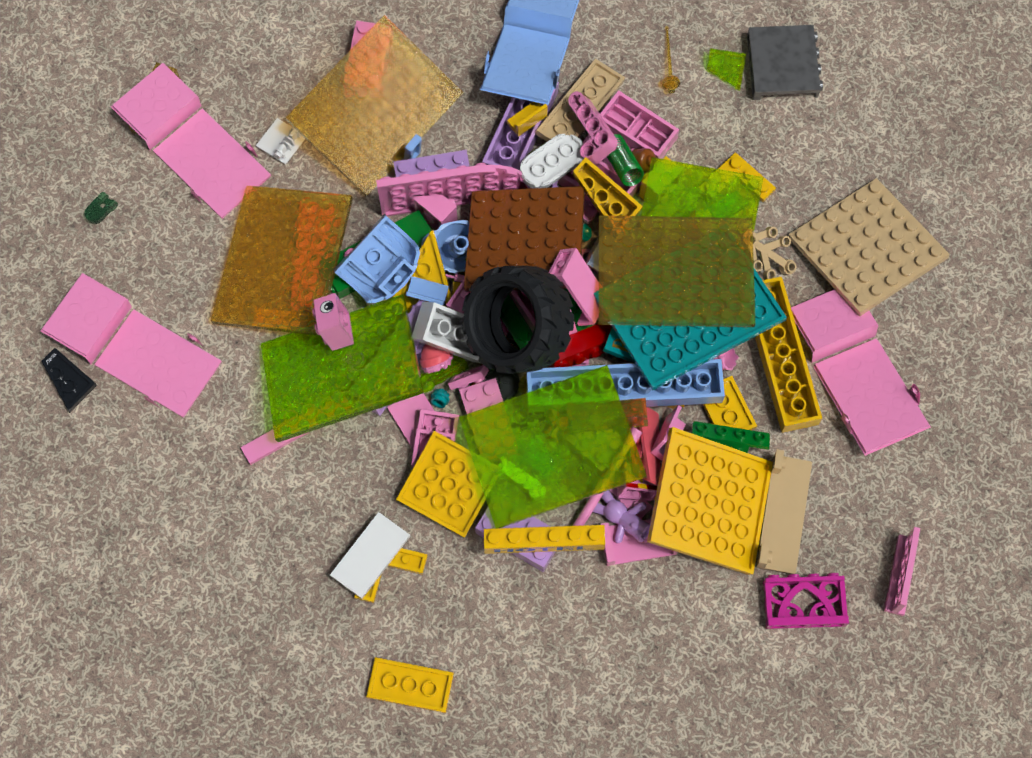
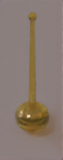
M666 26L669 76L663 79L662 87L668 89V93L672 94L680 86V80L677 76L672 75L669 27Z

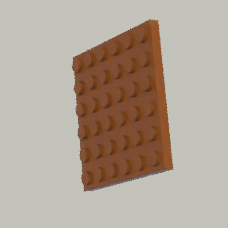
M584 187L472 191L468 234L469 245L467 248L464 281L465 292H470L469 288L475 280L483 276L484 272L495 267L537 266L547 270L549 273L560 250L577 248L580 255H582Z

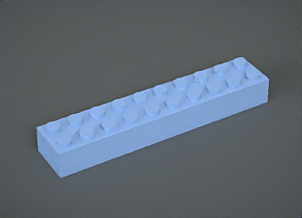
M712 359L653 391L635 363L542 368V370L526 373L529 413L722 403L725 397L721 359Z

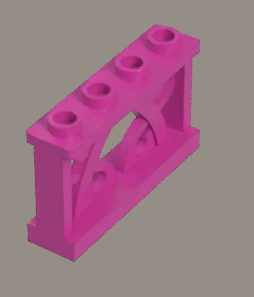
M814 573L808 574L807 577H799V574H790L784 578H780V575H769L768 578L764 579L766 629L846 627L849 624L845 576H839V573L819 576V574ZM812 584H820V586L817 588ZM828 584L834 585L838 590L837 596L830 600L827 596L832 591L828 592L825 590V586ZM789 585H796L790 590ZM773 587H783V593L777 591L778 596L784 598L783 601L773 597L771 593ZM803 589L809 591L820 601L811 608L807 617H804V613L799 606L790 603L793 597ZM838 600L840 606V616L836 615V612L832 606V603ZM772 603L780 605L777 617L772 616ZM824 606V608L820 609L823 611V615H817L816 609ZM787 607L795 609L797 611V615L794 617L791 616L789 612L792 610L787 609Z

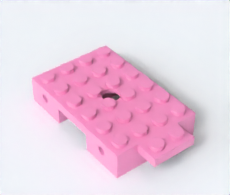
M619 90L600 113L612 133L621 135L631 151L636 148L651 149L655 154L656 162L659 159L662 160L678 138V128ZM589 134L583 141V144L591 138ZM607 157L600 163L594 164L630 196L633 197L639 190L642 182L640 181L634 186H625ZM574 169L557 182L562 187L580 186L573 176ZM585 193L583 221L589 225L598 214V210Z

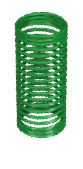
M614 134L616 138H619L617 140H620L617 144L619 146L607 158L621 182L625 186H634L643 179L644 171L624 138L619 134Z

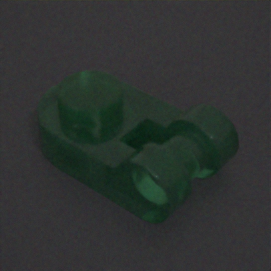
M101 192L85 210L84 214L87 221L91 224L102 222L111 211L117 208L118 202L114 199L111 200L105 192Z

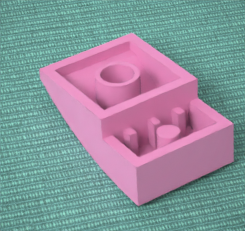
M426 409L420 410L411 467L415 466L434 431L456 442L460 415Z

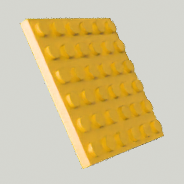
M675 427L669 428L647 542L747 575L754 574L773 462Z

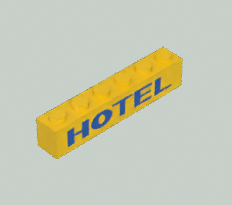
M604 525L484 529V554L605 549Z

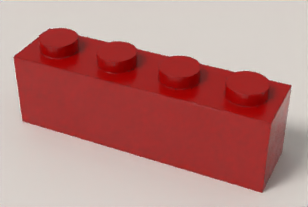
M609 320L569 335L571 340L565 352H560V358L548 366V368L579 365L588 359L597 358L601 354L606 353L603 350L612 327Z

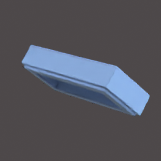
M416 134L405 146L404 160L416 158L421 153L422 139L419 135Z

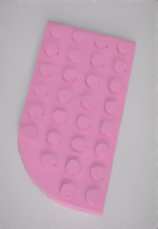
M478 163L475 166L469 167L463 165L455 169L442 168L434 172L422 171L414 175L402 174L399 177H383L380 180H376L382 216L383 214L392 216L415 212L414 198L416 196L443 195L447 199L451 198L457 206L471 204L472 191L526 189V184L521 178L523 173L520 170L502 165H486V163Z

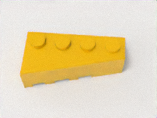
M585 157L574 169V178L580 186L584 187L586 195L618 238L639 214L643 206L588 158Z

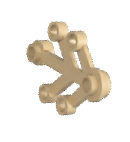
M767 227L758 233L747 230L741 234L739 239L741 246L748 250L750 263L754 269L759 272L763 268V278L765 280L776 277L775 270L770 267L769 259L779 265V270L782 274H792L796 270V263L793 260L784 259L772 251L778 247H788L791 244L789 236H780L777 240L766 244L759 242V240L766 237L775 238L778 235L776 227ZM756 250L760 253L761 261L757 260Z

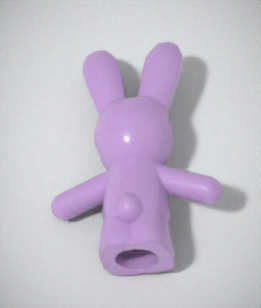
M607 488L601 497L607 505L604 506L598 503L593 512L604 515L610 522L618 524L615 535L616 543L622 542L625 530L637 541L643 542L649 533L650 524L643 521L636 514L646 508V503L641 502L627 510L622 502L615 500Z

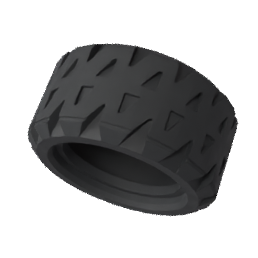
M503 266L484 272L483 276L478 277L469 288L471 293L466 295L462 311H464V317L461 320L463 334L467 335L466 344L471 353L479 355L478 361L488 369H496L498 373L511 374L537 371L552 365L560 358L559 353L565 352L571 340L569 331L574 329V314L570 311V307H573L568 292L562 289L564 285L555 275L537 266ZM516 288L529 298L535 313L533 335L528 344L521 350L515 348L506 339L500 320L502 305L506 297Z

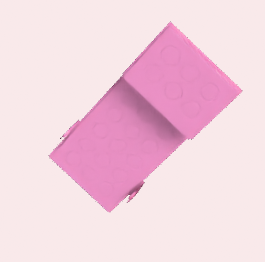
M162 63L115 102L111 108L146 141L149 150H151L201 107L199 97ZM203 109L153 150L191 188V194L202 204L201 198L222 219L271 177V174ZM245 141L246 147L257 157L253 147Z
M82 273L43 326L41 332L82 355L91 365L132 306L125 297ZM133 309L94 365L146 395L144 396L145 400L159 407L154 402L156 401L184 418L222 361ZM187 333L188 338L202 345L196 337Z
M835 289L791 307L795 323L813 352L812 363L875 337L878 324L870 311L859 316ZM877 339L815 364L814 369L842 415V421L849 433L853 434L865 456L931 428L918 407L920 403L918 387L913 384L909 390L907 389Z

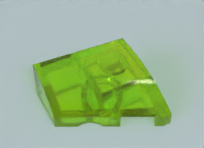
M710 48L706 71L712 75H717L723 82L727 81L736 90L740 91L746 54Z

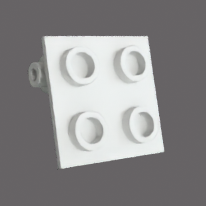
M277 118L256 144V147L286 165L307 136L301 133L302 130L298 126L293 128Z

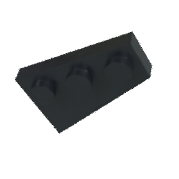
M56 348L42 360L69 413L97 386L92 379Z

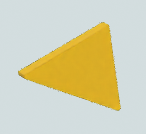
M432 230L419 250L418 265L412 276L449 286L435 232ZM411 278L402 289L393 295L381 316L382 320L410 313L412 306L420 300L406 296ZM448 289L445 303H448L452 297L450 289Z

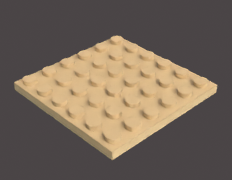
M877 178L789 234L791 242L859 316H862L948 259L950 255Z

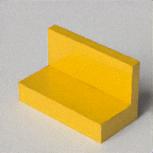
M532 102L509 118L507 124L519 137L547 117L548 106L546 104L541 106L538 102Z

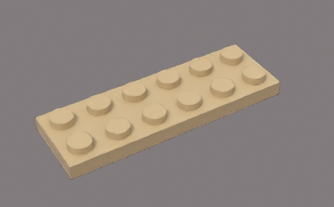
M594 59L536 130V135L547 142L559 134L569 136L571 134L579 138L586 129L569 105V96L573 92H581L591 100L597 111L600 112L623 84L625 77L599 60Z

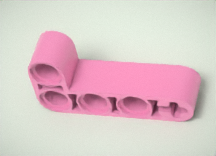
M573 92L569 96L568 103L591 136L581 146L580 154L583 158H588L593 164H598L616 149L618 141L591 100L581 92Z

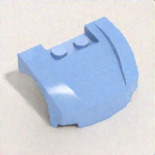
M383 214L354 250L337 265L334 272L355 289L367 303H377L389 299L407 284L418 265L419 247L401 228Z

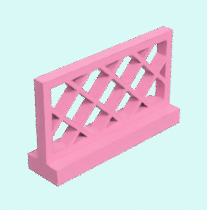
M914 527L906 536L898 535L884 607L885 612L901 616L905 615L920 528Z

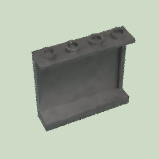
M814 25L749 27L747 44L753 100H760L762 95L815 93V98H818L820 91L823 90V81L819 78V75H821V64H818L817 60L819 59V48H816L818 34L817 31L814 32Z

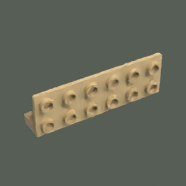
M777 449L773 456L756 568L795 574L812 462L785 457L784 450Z

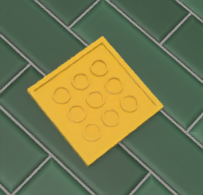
M434 431L396 500L465 538L503 468Z

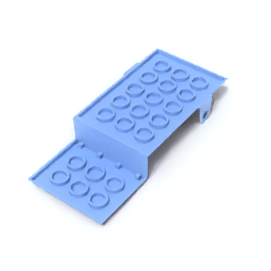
M508 0L505 8L504 25L490 63L488 62L490 57L489 51L487 52L484 69L485 77L480 90L549 105L553 89H556L559 80L560 68L570 40L572 21L579 0Z

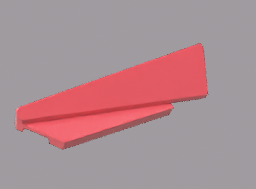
M640 407L630 414L632 424L627 426V433H629L632 426L642 432L635 446L630 450L633 474L658 486L661 472L660 459L650 452L659 434V414L648 407Z

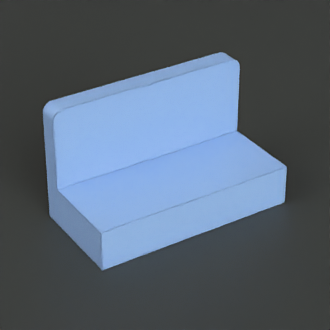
M412 276L406 296L444 305L449 286Z

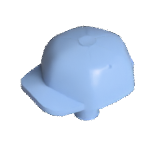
M460 220L445 223L434 231L444 270L450 273L464 272L469 245V221ZM429 233L423 238L421 245L424 244Z

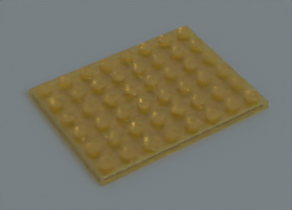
M384 15L289 113L285 120L365 196H368L377 186L376 180L385 177L394 168L393 162L400 161L404 157L405 146L416 134L422 138L464 92Z
M246 186L211 322L217 325L320 336L317 335L314 326L317 322L312 312L314 308L313 300L330 295L335 275L334 270L337 267L353 201L352 195Z
M599 215L598 324L755 327L752 218Z

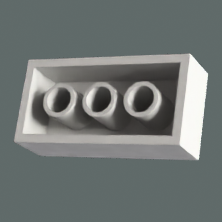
M422 302L411 339L466 360L480 363L478 361L479 355H473L466 344L468 338L467 335L463 334L461 323L464 314L435 302Z

